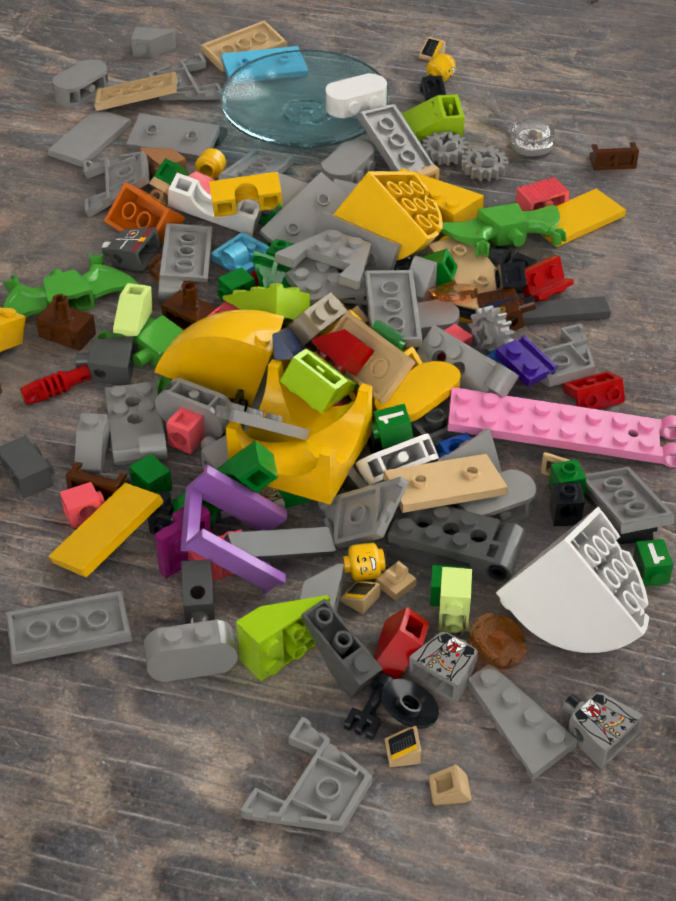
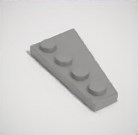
M491 663L468 678V688L485 713L491 716L496 724L495 728L501 737L504 736L512 747L511 752L516 759L523 763L526 768V774L531 781L535 780L577 747L578 740Z

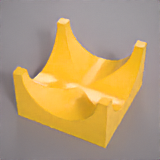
M272 359L268 364L266 388L259 410L264 411L263 417H266L267 413L282 416V422L309 429L307 440L250 426L244 432L241 423L230 421L226 426L228 460L253 441H257L274 455L278 478L268 484V487L331 505L372 434V386L362 383L354 401L343 406H331L323 413H320L318 410L312 409L297 394L290 392L280 382L284 374L282 361Z

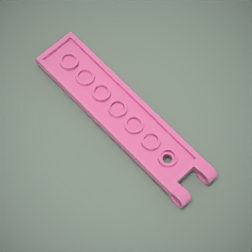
M453 387L451 390L447 431L467 432L471 435H478L485 428H490L492 438L676 467V456H669L670 454H676V443H668L660 447V436L670 440L676 439V428H667L670 426L676 427V416H666L661 420L519 397H503L499 394Z

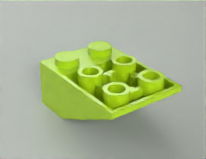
M458 94L437 95L401 114L419 142L426 139L427 135L432 136L433 132L440 134L441 131H444V133L452 131V135L459 133L460 138L464 135L465 117Z
M279 283L269 284L268 288L251 287L250 291L233 290V294L223 296V300L239 309L261 310L285 316L282 324L289 325L310 307L309 293L300 292L298 287L283 288V284Z
M307 349L292 358L280 379V382L290 392L297 394L312 409L318 410L320 413L329 409L359 386L320 355Z
M324 595L260 606L236 621L239 660L260 681H263L270 675L277 674L282 667L291 661L301 658L305 652L316 646L301 615L323 599H326L330 604V597Z

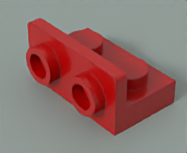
M550 256L525 268L527 285L523 288L524 297L533 295L535 302L546 301L550 295L563 293L567 287L574 284L573 279L564 278L560 256Z
M609 371L563 383L564 393L576 400L577 407L599 410L625 402L623 378Z

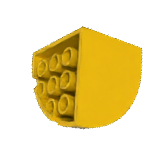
M368 171L333 214L401 244L397 261L411 257L427 247L439 235L443 226L442 216L436 201L428 198L429 190L415 172Z
M240 309L219 312L205 317L184 329L169 344L158 361L154 373L170 379L179 377L224 394L227 398L235 399L238 389L244 390V399L248 400V407L251 408L273 351L272 334L281 329L285 316L261 310Z

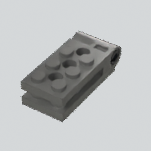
M439 506L402 513L401 509H399L388 533L390 545L387 549V557L432 569V565L467 567V569H472V580L496 586L497 583H506L511 579L526 539V532L517 524L504 523L499 527V519L449 506Z

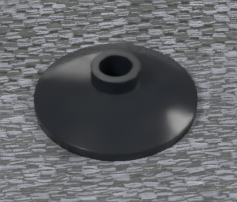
M393 679L387 682L381 691V700L387 712L398 722L408 727L416 726L417 729L429 728L438 719L439 708L434 697L424 687L413 681Z

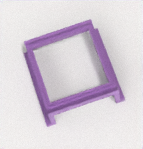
M206 465L204 472L186 487L180 551H193L206 559H211V562L260 587L264 594L268 593L278 584L284 585L286 583V574L270 566V560L261 561L203 528L200 530L202 499L258 531L274 530L287 519V510L213 467Z

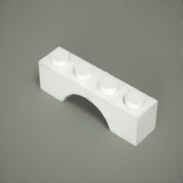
M177 173L169 188L167 206L250 236H253L260 221L261 211L259 204L253 199L240 201L237 204L236 215L214 218L211 195L201 187L199 180Z

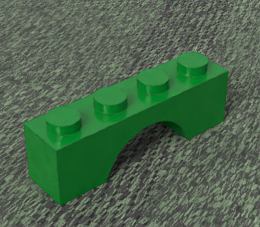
M253 441L216 469L245 487H250L255 492H259L278 478L273 453L257 441ZM185 492L173 500L174 512L184 507ZM202 499V505L208 509L211 515V520H209L211 526L216 522L219 508Z

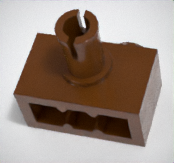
M193 281L182 283V290H179L161 304L162 315L183 330L207 317L217 309L212 304L198 298L197 283H193Z
M64 294L53 296L52 302L36 317L39 337L79 351L96 335L94 315L69 307L68 296H64Z

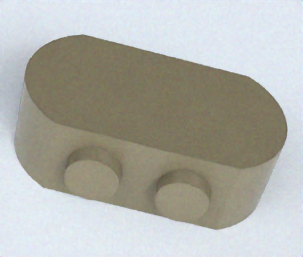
M330 292L300 314L287 327H290L305 348L311 343L313 338L319 337L348 310Z

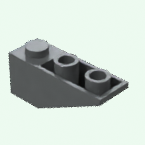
M323 599L301 615L329 671L350 698L369 686L372 680L382 671V667L326 599Z

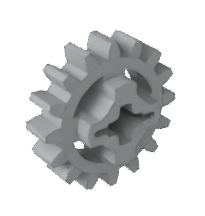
M441 131L440 134L433 132L432 136L427 135L426 139L422 141V147L432 162L437 161L438 165L446 164L449 166L450 162L458 164V160L462 161V155H465V151H468V142H466L465 137L460 138L459 133L452 135V131L445 133Z
M479 146V149L471 148V152L465 151V155H462L461 170L465 171V175L471 174V179L477 178L479 181L483 179L491 181V178L498 180L499 176L504 177L505 172H508V157L505 156V152L499 153L498 148L493 149L491 146H488L487 149H483L482 146Z
M493 305L477 309L476 314L470 316L473 322L468 323V326L472 329V332H469L473 335L472 345H476V350L485 356L498 347L513 341L510 335L514 334V331L509 329L512 322L505 320L507 314L506 312L500 314L499 307L493 308Z

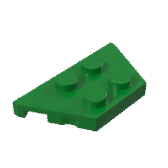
M254 250L252 262L260 287L268 288V285L272 283L283 284V288L291 287L286 281V273L293 268L275 262V257Z

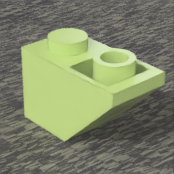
M127 283L119 296L113 333L123 334L124 336H138L152 313L151 286Z
M442 567L438 631H447L449 633L468 631L472 569Z

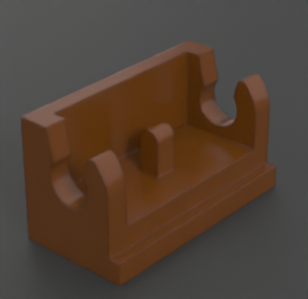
M630 142L631 148L598 149L597 144H591L593 152H590L589 158L594 171L637 168L639 148H637L635 142Z
M75 462L71 470L65 475L68 489L92 482L96 492L101 491L104 501L108 500L124 483L130 484V481L125 480L127 473L121 472L117 479L114 480L101 475L86 473L85 470L80 469L83 465L82 462Z

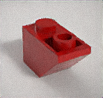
M345 329L315 337L311 341L312 344L319 348L316 353L328 362L330 359L334 360L332 366L343 374L348 371L357 376L374 353L373 349Z
M408 607L403 608L385 620L373 656L382 667L380 674L389 675L393 679H399L409 665V657L423 646L429 626L427 620Z

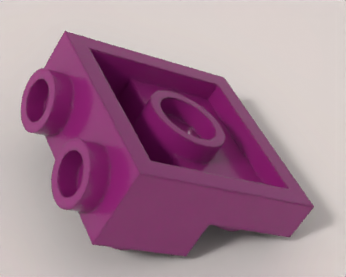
M202 505L200 530L203 528L211 533L209 522L211 515L208 509ZM184 507L172 514L173 524L155 533L159 572L166 579L182 570L181 561H189L188 552L180 551Z

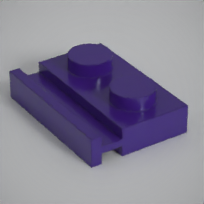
M525 335L521 336V339L518 341L515 339L496 349L495 356L508 369L519 375L518 378L527 387L547 378L549 374L553 375L556 373L557 365Z

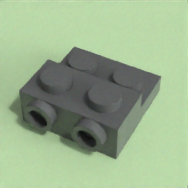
M449 397L418 420L411 422L413 437L429 434L437 454L440 441L463 434L447 431Z

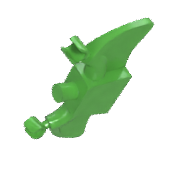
M517 203L478 209V215L475 219L465 222H443L442 230L440 231L450 238L475 247L476 257L478 255L489 257V240L497 246L513 244L519 247L525 243L528 233L541 234L547 237L552 236V244L561 245V241L566 242L565 229L558 228L560 213L555 205H548L533 211H522Z
M90 253V268L83 275H80L76 270L62 272L60 269H54L48 277L43 279L44 286L28 287L19 284L16 275H11L10 281L3 280L7 292L10 293L4 302L3 308L15 309L16 313L28 317L40 314L52 302L53 296L64 294V296H68L69 307L86 311L95 308L94 298L97 299L108 293L123 291L127 283L137 284V282L128 274L104 265L103 253L96 257L93 256V253Z
M163 315L156 320L149 317L138 336H133L134 344L137 345L138 352L132 355L135 365L141 368L150 363L156 368L166 348L183 329ZM102 331L98 335V339L127 337L119 333L111 334L108 331ZM168 377L159 378L157 387L158 394L161 391H163V389L173 379H170Z

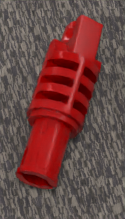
M83 365L68 372L58 371L56 374L44 376L43 379H36L20 388L22 399L28 405L48 400L49 396L51 398L56 397V394L61 395L63 391L64 393L69 392L72 386L91 380V376H89L91 375L86 365Z

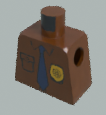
M513 287L476 294L479 309L492 305L493 308L499 307L500 314L505 312L507 314L505 320L512 322L509 329L513 331L526 325L523 313L536 309L533 295L519 299L516 289Z

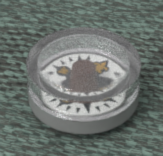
M540 119L520 120L512 126L510 145L514 151L525 156L545 155L553 148L554 128L548 122Z

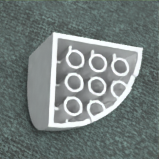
M599 507L548 546L496 592L500 597L502 605L510 610L533 634L552 645L574 652L600 653L619 649L643 636L649 622V616L644 613V608L648 606L647 594L638 568L630 552L621 549L616 541L620 538L618 532Z

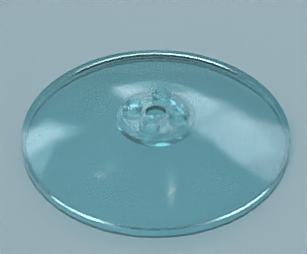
M292 50L273 53L246 63L230 75L222 89V108L226 118L236 129L251 138L265 143L293 148H314L340 144L355 139L367 132L358 120L357 115L348 118H337L326 111V86L332 82L367 73L382 75L365 62L336 52ZM387 86V103H386V105H389V89H388V86Z

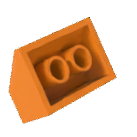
M124 182L104 222L119 232L127 229L155 227L161 244H164L166 223L182 224L185 216L142 189Z

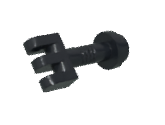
M381 673L372 680L370 685L374 691L363 711L356 708L351 709L345 720L344 729L350 731L355 722H358L355 734L361 736L368 726L366 738L374 739L381 726V719L374 715L382 702L381 691L387 682L393 680L392 677Z

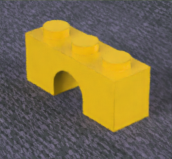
M278 172L209 181L214 218L236 215L237 204L244 199L255 200L259 204L260 211L275 209L278 204H282L283 208Z

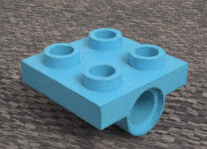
M241 232L211 252V261L230 272L242 267L251 275L252 271H255L252 262L254 250L266 254L269 246Z

